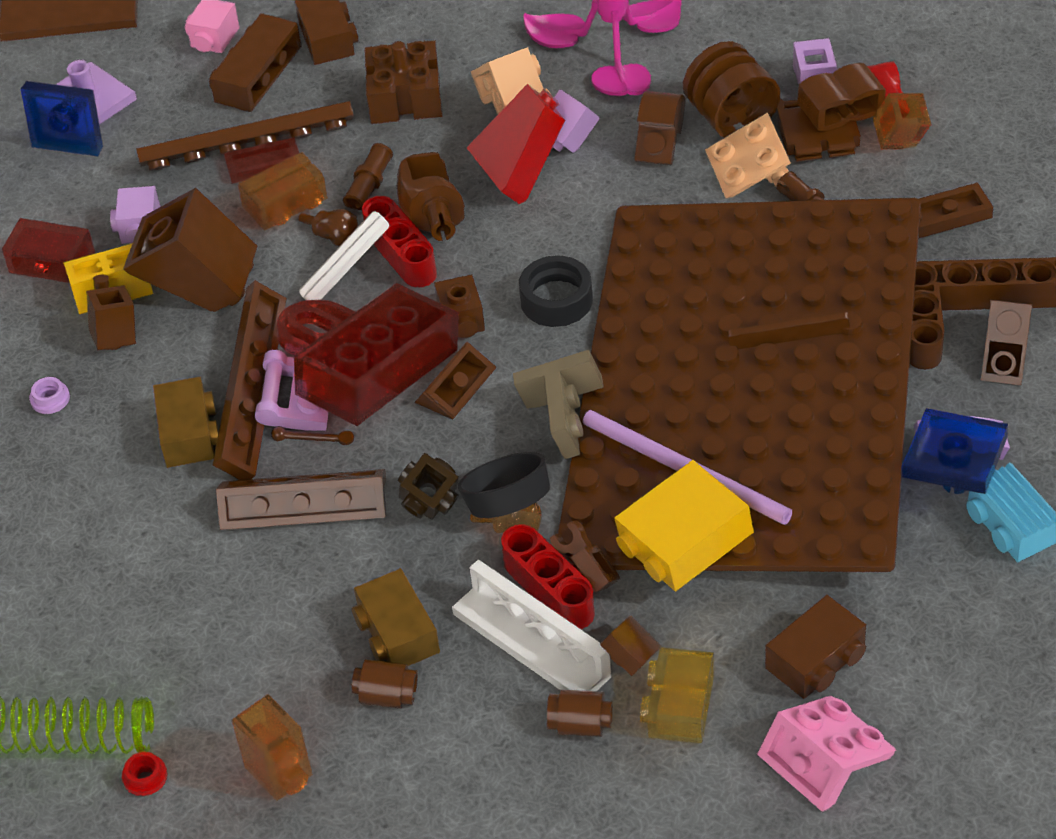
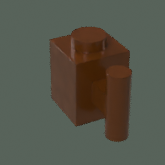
M99 274L94 276V290H88L86 294L89 332L97 350H116L121 346L136 344L134 304L125 285L109 287V277L107 275Z

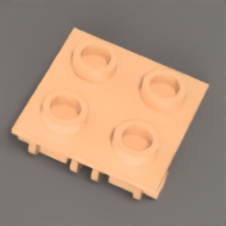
M768 113L705 149L725 198L734 197L765 178L769 183H774L776 187L777 183L786 185L780 181V178L789 172L786 166L791 164Z

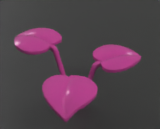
M592 0V8L585 22L579 16L572 14L530 15L524 13V25L529 36L542 46L549 48L571 47L578 42V36L583 37L587 35L598 10V14L603 21L612 23L615 66H604L596 69L592 73V85L597 91L607 95H640L649 89L651 75L640 64L622 66L619 21L623 19L629 25H637L638 29L644 32L669 31L674 29L680 22L682 0H651L628 5V0Z

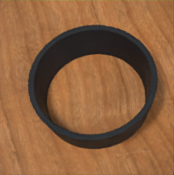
M536 452L511 454L487 462L466 474L459 481L457 488L471 514L478 518L500 517L520 511L543 498L550 490L545 457Z

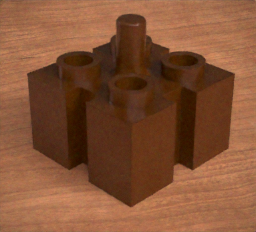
M435 40L407 43V49L402 41H396L392 45L364 47L367 74L366 92L371 124L400 121L399 115L413 114L414 120L443 117Z

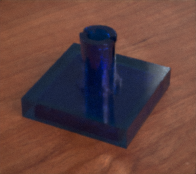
M26 81L20 90L31 146L33 148L99 156L103 148L94 90Z
M926 408L903 461L902 478L942 485L949 493L952 487L954 488V494H962L965 491L986 494L1008 437V424Z

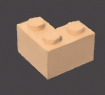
M528 47L487 62L471 71L482 102L485 105L493 102L497 115L526 84L539 93L543 90L539 78L541 74L539 62L534 54H530Z

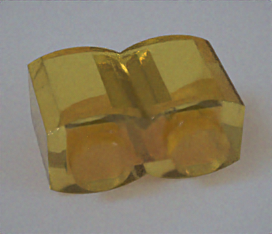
M661 647L658 660H650L647 685L652 687L650 696H643L640 710V722L647 723L648 738L694 743L703 742L715 674L714 652Z

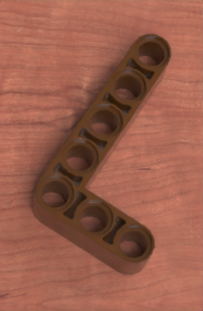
M1056 257L917 261L910 364L918 369L926 370L938 366L942 361L944 342L942 311L990 309L992 299L1033 304L1032 308H1055Z

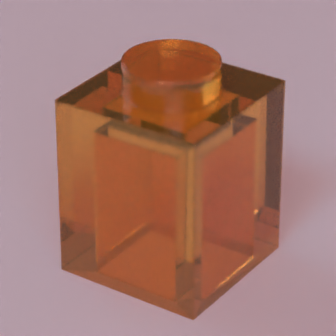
M889 93L873 117L881 149L916 147L932 125L923 93Z

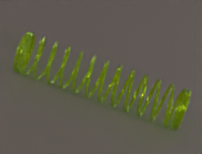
M0 696L1 733L5 726L6 712L4 700ZM18 696L13 699L10 725L14 743L9 749H5L0 741V750L2 752L10 753L14 749L15 744L17 750L25 754L31 749L32 744L35 751L42 754L48 749L49 744L52 751L59 754L64 751L65 743L71 753L77 754L81 751L82 743L78 749L74 750L68 738V733L71 731L73 723V704L69 697L64 700L62 708V728L65 743L59 750L55 749L50 730L52 733L56 724L55 700L50 697L46 702L45 730L48 743L43 749H38L33 736L32 708L34 703L35 733L39 725V704L35 696L30 699L28 705V731L31 743L26 749H22L19 746L15 730L16 702L18 705L17 733L22 726V703ZM102 696L98 700L97 731L101 747L105 753L110 755L116 750V744L111 750H108L104 743L102 733L106 729L107 704ZM119 696L114 706V729L117 744L120 750L127 755L134 747L132 744L128 750H125L121 742L120 732L123 729L124 704ZM136 696L132 702L131 709L134 746L138 753L149 752L150 745L148 744L146 748L142 742L141 724L144 708L146 734L149 730L150 733L153 732V706L149 698H138ZM84 697L81 700L79 711L80 733L85 749L88 753L94 754L99 750V744L93 750L87 744L85 733L89 729L90 704L89 700ZM50 704L52 706L51 728L49 727ZM67 704L69 706L68 728L66 721ZM84 705L86 706L85 728H84ZM101 707H103L102 727H101ZM119 707H120V717H119V724H118V711H119Z

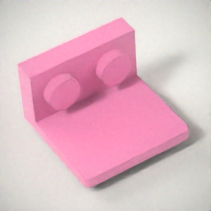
M828 696L779 711L757 755L818 809L825 811L836 803L851 772L889 759L894 755L896 749L884 739L883 734L879 730L867 725L851 712V708L847 703L833 696Z

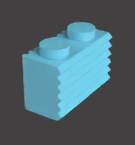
M1008 463L1005 467L1001 466L999 470H994L991 474L987 473L985 477H980L977 481L973 480L970 483L967 502L968 513L975 523H983L990 530L993 542L1002 553L1009 552L1017 562H1020L1056 544V512L1012 463Z

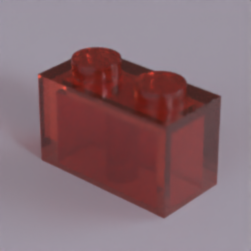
M24 218L18 220L2 248L9 273L67 283L70 282L64 262L95 254L89 229Z

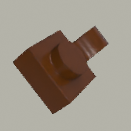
M570 521L567 524L573 533V540L570 544L566 543L559 533L550 537L551 544L557 551L573 554L571 559L577 566L575 568L591 583L595 592L605 590L621 579L597 544L592 545L589 541L584 527L578 521Z

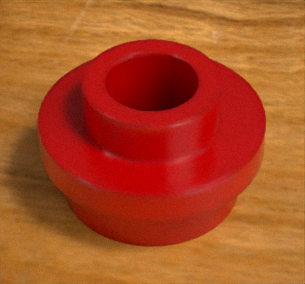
M139 752L132 755L126 761L122 771V781L127 791L137 796L151 795L160 790L165 784L168 775L167 768L163 760L150 752ZM148 771L152 773L146 778H138L143 772Z

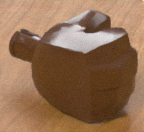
M438 152L413 154L406 157L400 163L396 180L400 209L418 229L431 232L435 240L442 241L441 231H444L446 240H449L455 234V226L459 225L465 218V204L460 193L449 181L444 160L440 158Z

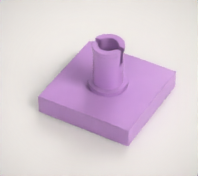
M84 60L71 62L67 67L69 76L36 97L40 107L82 136L137 100L135 91L92 62L86 64Z

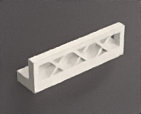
M479 559L470 567L472 589L452 607L453 615L559 690L598 691L611 678L610 655L600 645V642Z

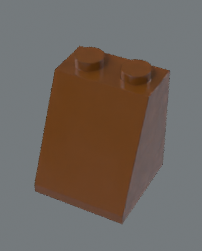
M194 188L142 217L123 270L138 279L191 303L216 312L228 305L233 306L243 298L245 294L244 288L248 275L253 269V260L258 246L197 188Z

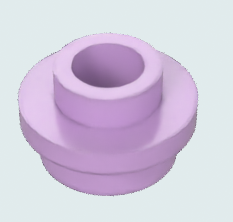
M45 377L36 381L31 388L29 396L32 408L42 414H52L62 410L70 399L67 386L54 377Z

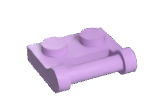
M279 350L266 352L263 360V368L266 373L261 402L257 404L255 410L256 421L268 426H280L305 431H326L335 363L287 357L285 353ZM281 375L293 377L289 408H281L277 404Z

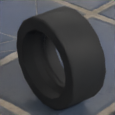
M561 255L545 256L529 264L522 271L519 278L521 309L527 318L539 325L549 327L570 325L580 321L590 311L593 304L591 273L583 263L572 257ZM554 281L568 282L579 288L572 296L561 300L542 299L533 294L539 286Z

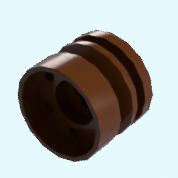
M734 41L719 42L706 48L693 60L683 80L684 95L723 138L737 131L733 125L741 123L743 126H746L766 113L772 118L780 102V87L762 66L758 65L755 58L748 53L743 45Z

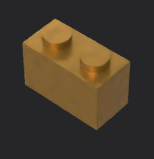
M201 376L153 385L160 445L166 467L214 459L213 445H217L219 431L216 420L209 421V416L216 415V408L212 391L204 392Z
M401 568L354 588L357 606L352 607L353 616L361 631L369 629L373 636L369 638V644L377 661L386 660V662L410 666L440 653L437 629Z

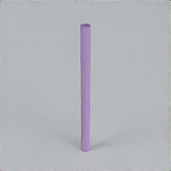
M589 410L583 418L584 425L676 471L692 461L592 410ZM699 464L748 504L749 508L783 525L787 524L791 519L792 509Z

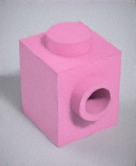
M201 0L194 12L187 17L185 23V31L189 36L191 47L201 52L213 51L223 53L239 29L235 3L221 0Z

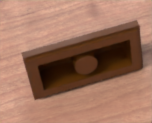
M466 342L414 403L453 420L497 367L470 343Z

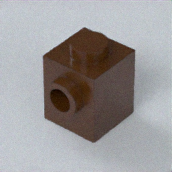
M472 274L434 282L437 307L447 339L455 337L469 338L477 332L485 331L483 307Z

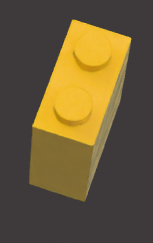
M694 460L687 463L614 517L619 534L616 537V541L623 553L629 558L635 556L644 564L646 571L656 582L664 581L675 592L754 533L749 505Z

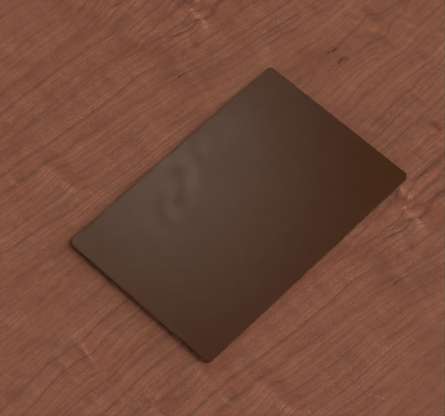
M917 198L629 205L619 207L615 216L591 355L602 375L603 388L583 394L579 415L583 428V436L578 438L580 455L574 456L571 459L558 530L563 540L569 544L572 542L573 533L567 524L570 521L576 520L584 527L586 536L592 545L597 544L615 570H646L640 560L635 556L629 558L618 546L616 537L619 534L614 517L677 472L584 425L583 418L585 414L592 410L792 509L791 519L787 524L783 525L749 508L754 533L704 571L891 572L896 566L920 227V200ZM847 312L849 316L850 327L843 328L840 334L776 344L762 343L757 347L738 349L735 345H729L727 332L731 329ZM559 552L574 567H577L571 559L573 554Z

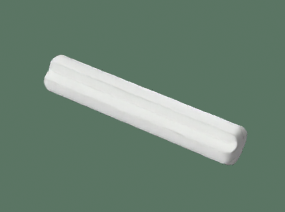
M372 212L300 288V295L311 305H316L389 228L388 221L378 212Z

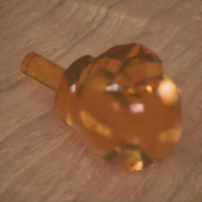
M536 502L520 511L500 517L478 518L471 514L470 520L473 523H493L496 533H503L509 527L520 524L531 526L538 532L542 521V511Z

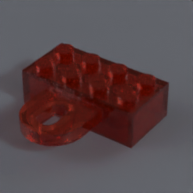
M396 283L356 312L341 304L327 300H306L292 304L285 308L277 318V340L285 351L294 355L295 395L358 426L458 351L459 312ZM303 324H312L327 332H315L303 326Z

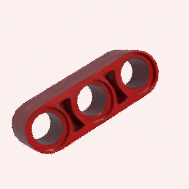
M374 196L366 200L362 205L363 219L365 220L372 212L376 211L389 223V228L373 244L409 286L417 288L433 283L437 277V270L431 243L390 197Z
M524 524L514 525L503 532L501 544L506 571L531 596L579 629L588 627L595 617L593 587L591 583L531 526Z

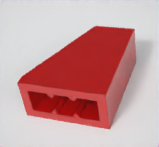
M528 84L467 147L468 151L498 189L518 204L527 201L565 122V119L556 110L559 102L545 89L539 93Z

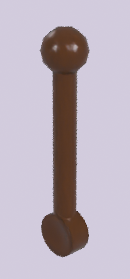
M278 426L271 432V437L275 441H282L284 439L339 442L342 445H349L354 441V434L351 431H342L337 435L286 431L283 427Z

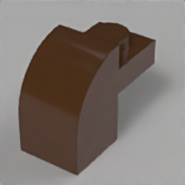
M656 91L644 92L637 118L639 129L634 159L636 162L672 166L677 133L681 134L686 103V98L683 94Z

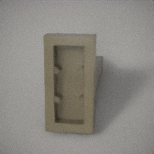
M586 350L513 373L514 386L526 408L548 405L550 432L563 458L568 459L580 455L578 438L583 436V428L579 416L575 413V408L580 407L578 395L603 388L602 375L590 351Z

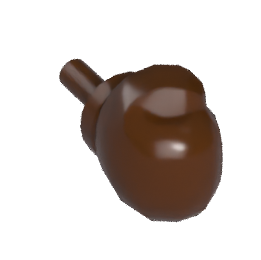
M346 209L322 210L316 216L301 213L298 217L300 222L312 225L314 235L331 240L335 246H341L359 226L355 215Z

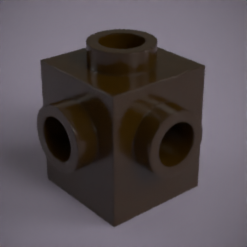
M424 452L417 463L411 461L405 467L397 480L401 483L399 487V498L403 500L401 505L410 514L420 519L425 515L433 520L439 511L446 515L459 497V494L455 492L459 476L455 474V470L447 462L437 457L434 459ZM430 487L435 491V495L431 498L421 489Z

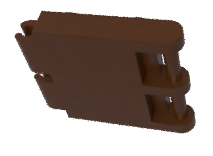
M780 98L775 113L787 155H794L796 162L822 159V151H827L829 158L854 155V149L860 147V132L856 121L850 120L843 126L833 130L818 131L798 105V99L783 101Z

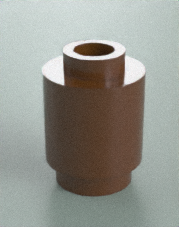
M365 659L362 668L355 667L352 694H359V703L400 709L402 704L413 706L415 699L413 698V692H416L418 671L408 669L407 664Z
M561 689L560 694L549 693L547 729L558 730L560 735L602 737L603 728H611L613 702L605 701L604 692Z

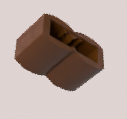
M852 63L839 68L832 74H816L800 82L798 87V105L818 131H829L843 126L850 120H865L879 114L884 110L886 90L865 63Z

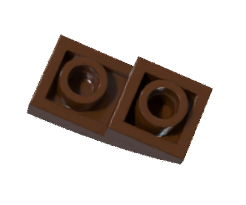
M631 615L600 644L609 653L611 659L618 666L623 667L631 676L662 647Z

